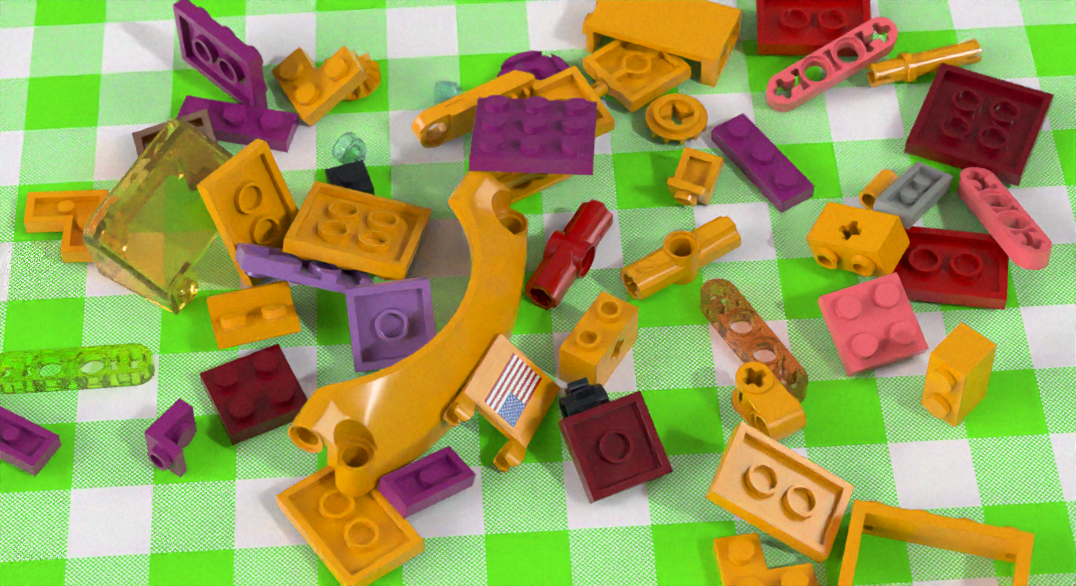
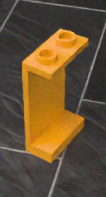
M596 0L594 12L587 13L584 19L582 34L586 35V52L594 53L602 36L606 35L701 62L700 84L715 88L740 38L742 10L708 0Z

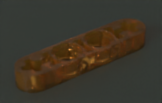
M719 278L711 279L704 283L700 290V310L743 364L748 362L765 364L771 369L780 383L783 378L787 383L783 386L801 403L807 395L808 375L804 368L734 284ZM726 298L725 306H724V304H723L720 300H723V299ZM744 321L749 323L753 329L746 333H738L732 330L730 325L734 322ZM759 350H769L775 354L776 358L769 362H762L757 360L753 354ZM796 383V387H795V388H792V387L790 386V385H793V384Z

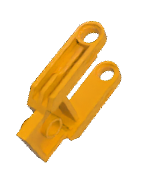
M575 65L544 80L535 79L532 73L513 70L424 110L414 119L411 126L413 133L424 148L438 147L473 131L478 97L486 98L491 95H502L511 99H527L533 96L544 97L547 100L582 98L587 101L597 102L595 138L614 130L615 120ZM491 172L498 181L512 192L511 205L573 176V174Z

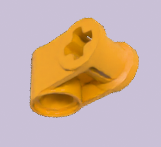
M748 362L738 368L735 375L737 387L732 393L731 404L749 426L777 442L805 428L807 419L801 404L786 390L769 367L760 362Z

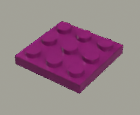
M491 95L486 98L478 97L469 156V171L593 175L597 102L587 101L582 98L547 100L540 96H533L527 99H511L502 95Z

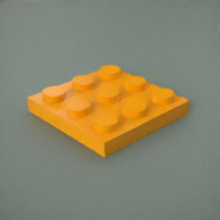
M315 181L284 237L282 252L294 254L303 260H318L335 264L343 270H359L375 274L384 280L405 279L429 225L432 209Z

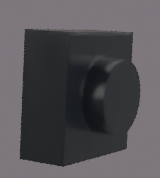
M363 160L325 169L327 184L375 195L373 184Z

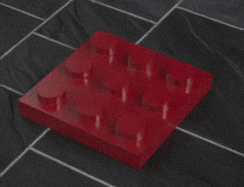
M941 62L906 140L904 152L962 170L969 167L985 168L995 174L1000 181L1019 186L1052 106L1054 94Z

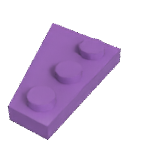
M240 242L237 245L235 255L237 263L241 270L245 271L246 275L254 278L267 279L274 277L296 284L313 286L345 294L344 287L374 283L367 272L343 270L335 264L318 260H303L294 254L282 252L283 249Z

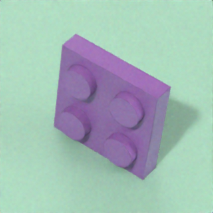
M428 276L344 287L355 372L384 369L415 353L436 336Z

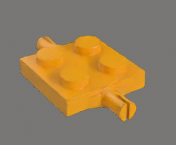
M620 39L612 41L583 58V70L596 81L591 87L600 98L605 94L610 95L631 113L691 78V66L679 56Z

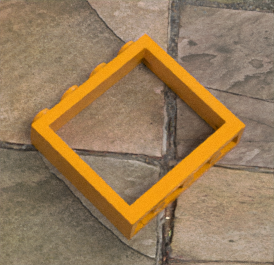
M854 499L838 586H852L862 534L1015 563L1012 586L1028 585L1035 533L1020 531L1009 526L998 527L977 523L968 518H951L931 514L922 509L909 510L889 506L879 501Z

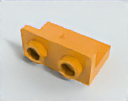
M287 280L217 294L207 298L208 310L218 350L301 332L298 314L293 305L290 286Z

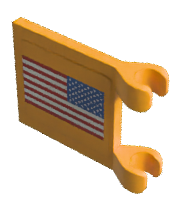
M498 333L491 341L460 394L444 412L443 419L455 428L461 421H468L473 416L475 410L478 411L509 439L493 460L495 466L505 473L511 466L517 467L524 460L529 442L561 388L505 336Z

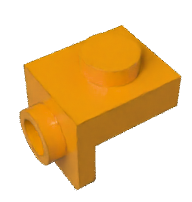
M685 146L674 177H668L666 183L671 195H674L673 199L690 207H695L697 203L708 206L724 165L723 158Z

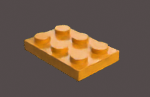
M255 139L196 185L243 283L251 287L256 286L264 279L248 276L245 274V271L241 270L235 259L238 242L283 249L284 237L299 212L267 142L260 139Z
M741 421L732 431L705 498L816 562L821 563L829 556L854 486Z
M327 465L276 495L278 507L342 586H368L425 551L424 540L380 493L378 486L362 496L352 497L345 495L338 490L335 484V467Z

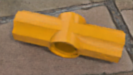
M727 215L725 217L718 216L691 232L675 231L666 236L663 247L621 269L620 276L627 293L634 300L639 299L642 301L673 283L677 285L691 283L697 278L700 268L741 246V236L737 231L736 224Z

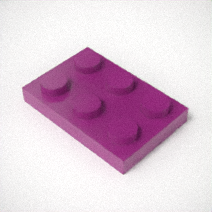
M179 0L173 4L182 59L239 104L268 109L267 86L264 82L262 70L263 58L254 46H248L238 39L229 27L222 26L212 19L203 7H197L189 0Z

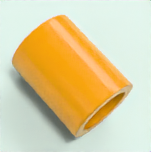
M882 169L859 193V200L863 207L872 210L876 198L899 178L898 175L891 170Z

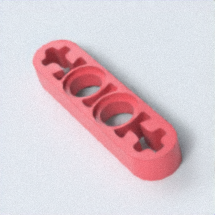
M885 17L870 19L775 74L769 79L766 88V101L768 105L778 112L791 111L864 69L867 64L874 63L893 51L898 37V29L895 23ZM874 31L879 35L886 33V42H883L880 38L870 42ZM869 43L868 50L866 51L865 44ZM842 48H852L857 52L859 58L855 62L845 63L838 58L837 52ZM812 66H818L825 70L827 76L822 81L814 82L806 77L805 70ZM797 77L799 84L795 86V80ZM777 87H781L784 91L793 87L790 92V98H786L784 95L777 97Z
M969 167L962 170L957 190L959 197L1010 259L1024 269L1040 270L1045 268L1049 263L1052 242L995 174L980 167Z

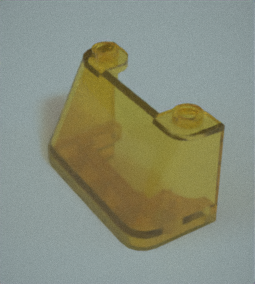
M175 117L171 119L103 200L85 225L83 240L99 273L177 315L185 304L190 303L195 298L198 292L199 285L194 266L220 235L196 185L234 155L191 123L181 118Z

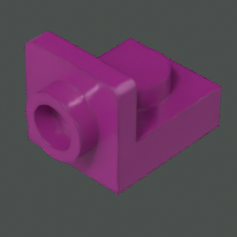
M179 398L144 432L148 448L147 455L150 461L160 470L166 471L168 469L179 477L187 471L183 448L192 441L197 432L193 407Z

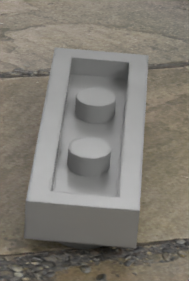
M917 161L876 198L872 210L898 215L904 228L910 229L949 190L954 176Z

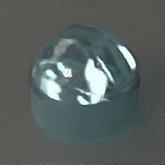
M437 80L434 89L435 105L463 92L462 87L454 81Z
M347 132L342 135L332 150V156L343 165L359 160L364 161L367 155L365 143L353 132Z

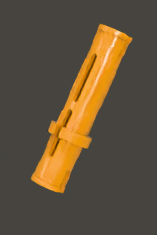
M970 39L914 54H909L908 51L898 54L897 58L867 64L866 69L868 71L873 70V72L866 73L867 79L873 88L896 81L913 82L918 76L937 72L941 62L956 67L979 63L982 57L975 55L982 54L981 47L976 39Z

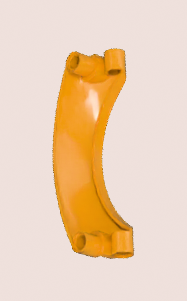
M468 170L448 199V204L463 226L472 259L470 282L465 296L453 317L430 342L398 363L366 376L326 385L317 389L288 428L289 438L297 447L306 452L319 453L327 446V464L335 467V484L338 490L345 495L354 497L368 493L379 485L381 477L409 465L441 439L452 428L443 419L444 412L460 394L495 335L501 333L509 341L511 339L523 293L527 257L528 220L522 213L510 208L512 192L498 181L490 171Z

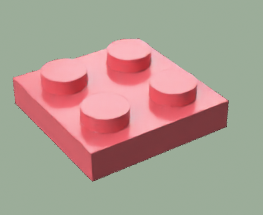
M897 272L822 295L817 301L848 378L923 354L929 348Z

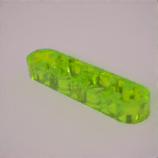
M138 343L0 353L1 394L138 386L150 381L155 373L151 350L147 346ZM92 361H99L104 364L103 368L96 373L90 374L82 371L84 365ZM134 361H140L137 368H130ZM111 362H117L115 363L117 370H113ZM57 364L61 366V370L53 376L39 374L40 370L46 365ZM28 367H30V371L32 374L31 376H26L28 375ZM14 369L11 370L10 376L2 377L5 376L6 370Z

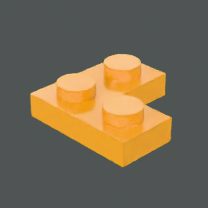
M346 46L339 49L319 68L316 67L308 53L301 47H298L271 71L302 120L311 127L369 77L353 52Z
M108 190L28 192L24 217L26 233L63 232L61 244L63 263L104 262L110 208Z
M758 532L715 538L713 541V551L722 586H818L812 563L767 570Z

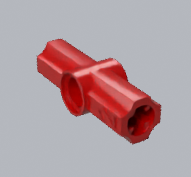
M591 199L589 202H582L564 230H556L550 236L544 250L542 262L525 285V295L533 301L535 306L544 310H548L551 307L556 308L576 277L582 279L587 275L593 264L597 246L613 224V214L608 211L604 203Z

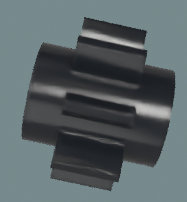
M586 377L568 383V388L564 389L566 396L559 398L558 401L563 419L610 402L604 387L600 383L589 386Z

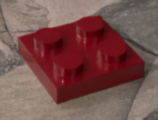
M279 344L200 373L201 383L232 445L293 422L308 401Z
M641 391L564 418L558 422L590 504L673 472Z

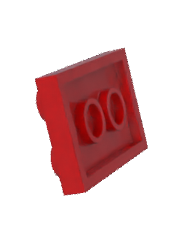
M756 0L757 54L810 55L871 19L870 0ZM869 43L865 44L866 51L868 50ZM842 48L837 52V56H858L857 52L852 48Z
M912 226L910 229L904 228L910 243L892 273L897 272L908 300L1005 310L1009 256L991 234Z

